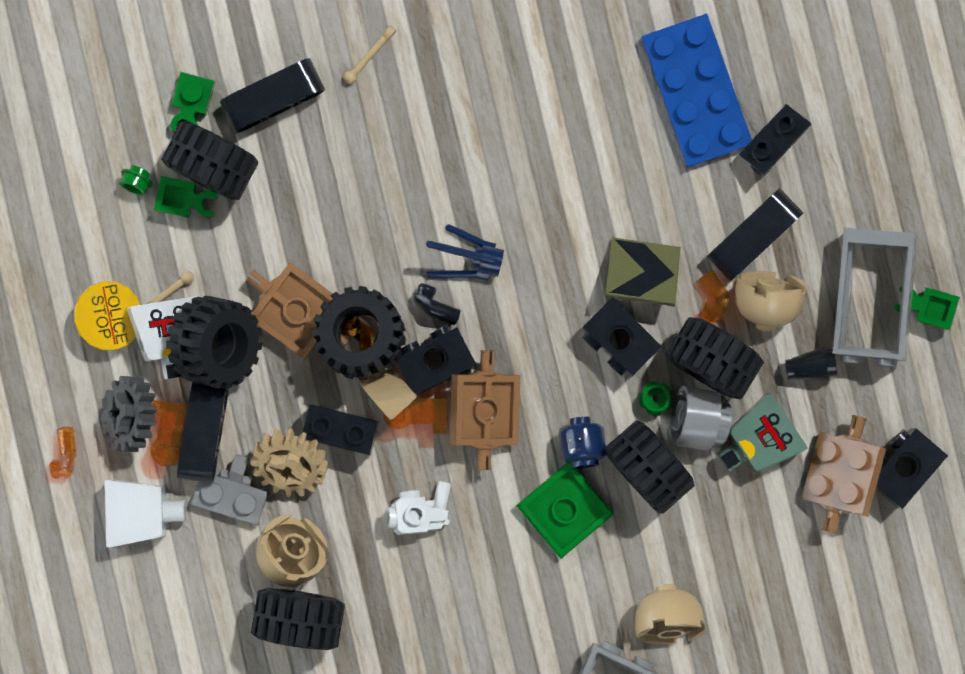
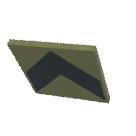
M612 237L605 297L675 307L681 247Z

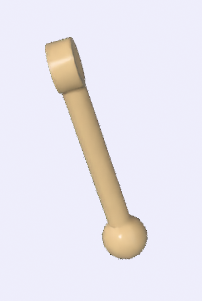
M390 26L352 71L349 70L344 73L343 79L347 84L356 82L357 74L395 34L396 29Z
M190 271L183 272L181 279L147 304L161 302L184 284H191L194 281L193 273Z

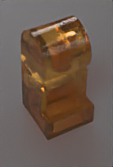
M416 398L393 420H390L384 412L383 419L388 426L395 429L406 428L411 424H433V434H448V399Z
M153 400L152 406L157 407L155 414L161 416L158 436L150 449L151 457L158 465L173 466L179 461L188 404Z

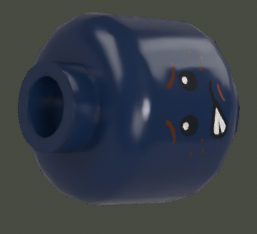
M589 416L569 419L570 425L563 427L559 431L562 460L570 463L572 469L599 466V460L606 456L603 426L598 423H591Z

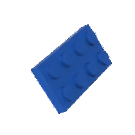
M706 13L641 36L686 167L689 168L746 148L752 141L708 14Z

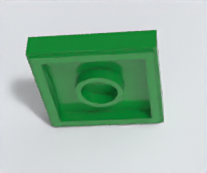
M570 463L564 464L516 505L560 559L614 515L577 469L571 468Z

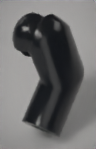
M424 283L419 284L417 293H414L413 296L414 302L431 318L455 325L460 317V309L433 300L436 294L435 287Z

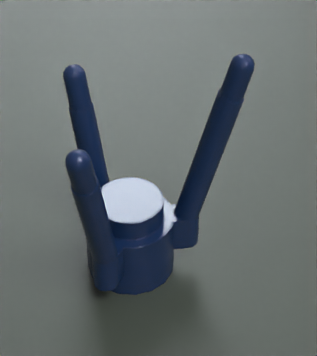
M447 224L445 229L479 246L475 248V252L443 243L426 242L428 248L473 259L471 267L477 268V270L428 271L426 273L428 278H478L488 281L489 275L496 277L499 275L504 250L495 248L496 243L480 239L450 224Z

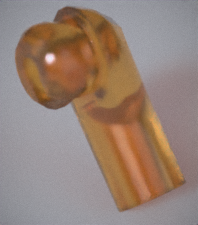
M711 270L699 278V281L708 293L702 310V316L707 322L714 323L721 321L725 316L730 295L714 270Z
M360 316L349 320L341 332L343 335L349 334L358 340L360 351L368 349L376 341L373 326Z
M73 427L57 429L60 460H52L49 464L51 476L55 479L60 477L66 479L73 474L77 455Z

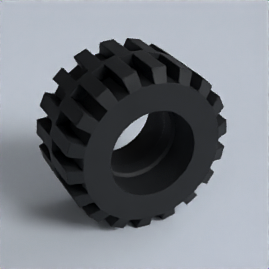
M191 122L179 123L161 158L163 163L171 170L230 200H240L259 163L250 152Z
M359 286L358 290H353L352 287L344 288L345 293L341 295L336 291L330 295L333 299L327 304L324 301L320 306L323 310L321 315L316 314L314 318L317 326L316 329H313V337L316 339L315 346L317 351L338 374H343L346 378L353 379L358 377L360 380H368V376L373 375L375 378L382 376V370L387 368L390 371L394 367L392 362L395 358L400 359L402 355L401 346H405L406 337L404 336V331L406 330L401 315L392 302L375 289L369 291L367 287ZM366 315L373 317L379 324V334L374 344L364 351H347L341 344V332L345 324L357 316Z
M213 296L192 298L191 303H184L181 306L182 312L175 313L172 318L175 321L173 327L169 326L167 334L171 335L170 340L166 341V349L171 350L168 358L170 363L175 364L173 369L177 374L183 375L182 378L188 381L218 389L232 388V384L239 385L242 383L243 376L249 377L253 372L251 367L253 364L257 365L259 360L257 353L258 350H262V343L259 342L262 330L256 327L259 322L256 315H252V310L242 305V303ZM216 332H217V333H218L217 344H216V347H215L214 351L212 352V350H211L212 341H213L214 335H215Z
M692 317L687 318L666 353L670 361L685 373L715 391L733 399H743L764 364V361L755 350L733 335L705 320Z
M635 420L604 448L606 456L642 498L659 513L664 514L695 486L693 477L643 422Z
M279 588L261 589L257 592L251 634L260 640L275 644L315 650H331L339 646L345 604L336 598L314 593Z

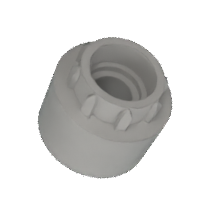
M682 386L676 395L670 420L671 444L703 451H709L712 446L724 444L728 438L732 422V407L727 400H722L718 392Z

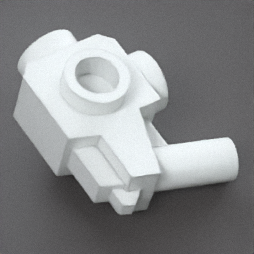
M438 481L434 500L425 501V497H420V490L399 492L400 499L395 500L391 507L386 508L385 519L387 527L393 528L397 535L425 533L428 530L442 529L443 525H449L450 520L447 518L449 511L446 510L451 484Z

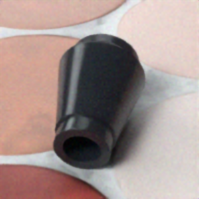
M824 347L785 360L788 380L830 381L829 377L838 376L833 349L825 350Z

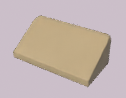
M393 368L390 371L388 369L381 371L382 376L377 378L372 375L368 376V380H360L357 377L358 383L390 420H393L417 397Z

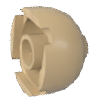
M770 271L742 273L741 279L739 277L736 279L735 302L738 310L748 321L755 323L757 329L776 331L777 326H784L792 322L801 312L806 293V283L803 280L787 275V281L775 278L777 272Z
M282 515L274 518L261 532L255 549L256 560L262 574L271 582L285 587H298L311 581L325 566L327 559L325 560V551L328 548L327 541L321 530L310 520L305 518L298 520L290 518L292 515Z
M659 585L656 587V592L646 595L635 612L636 638L641 637V642L651 644L677 643L676 637L686 634L688 635V641L699 638L706 633L703 609L694 595L684 590H678L677 585Z

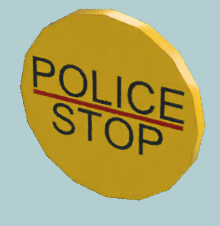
M102 281L89 286L79 296L74 308V323L79 335L90 346L100 350H117L129 345L136 336L127 313V308L141 304L138 297L127 286L115 281Z

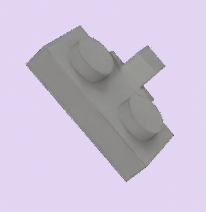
M235 454L230 471L222 469L220 476L215 475L213 483L198 481L191 505L259 525L269 492L251 486L253 478L245 476L250 458Z

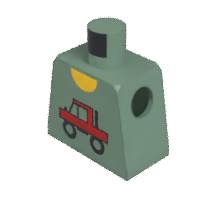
M767 393L731 426L729 436L734 444L719 453L718 456L729 472L745 461L753 472H758L808 449V447L772 393Z

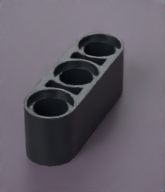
M307 58L226 96L220 101V104L234 133H240L320 95L326 89L311 58Z
M779 188L706 257L731 282L803 214V211Z
M192 382L178 461L177 478L207 483L214 482L229 388L218 389Z

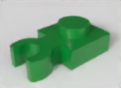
M180 72L171 105L181 110L171 121L170 127L172 132L176 131L179 123L182 121L198 125L195 119L197 113L207 115L215 86L214 80Z
M161 176L154 210L190 218L192 208L196 209L203 217L213 218L215 213L205 210L203 203L208 198L218 200L219 195L213 191H203L200 194H195L196 183Z
M927 287L922 297L918 296L913 290L911 312L913 310L918 311L916 322L951 331L960 297ZM895 304L894 309L900 312L901 305Z

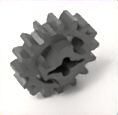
M120 376L119 381L113 380V390L106 391L108 401L107 403H102V407L105 410H103L101 421L106 422L103 435H109L107 444L114 446L115 451L138 452L139 448L146 447L145 438H152L150 427L156 426L154 418L157 407L152 406L155 393H149L151 385L150 383H144V378Z

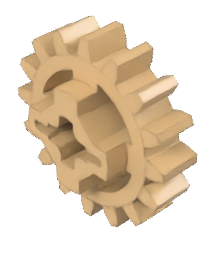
M275 429L272 437L265 433L261 442H256L250 465L255 466L254 476H263L262 486L273 485V493H277L282 489L285 490L287 497L291 496L292 491H296L302 497L306 489L315 492L317 485H322L328 467V461L324 459L326 451L322 449L316 450L318 441L312 440L308 442L306 440L307 433L303 432L298 437L294 436L293 429H288L287 435H283L279 429Z

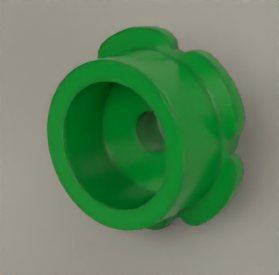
M132 165L130 169L121 170L122 178L119 185L125 190L143 196L147 188L153 186L152 181L148 179L150 173L145 169Z
M649 382L644 385L643 392L639 394V404L642 408L646 409L648 414L652 416L661 415L663 411L667 412L672 407V391L665 383ZM658 395L659 401L654 402L653 396Z

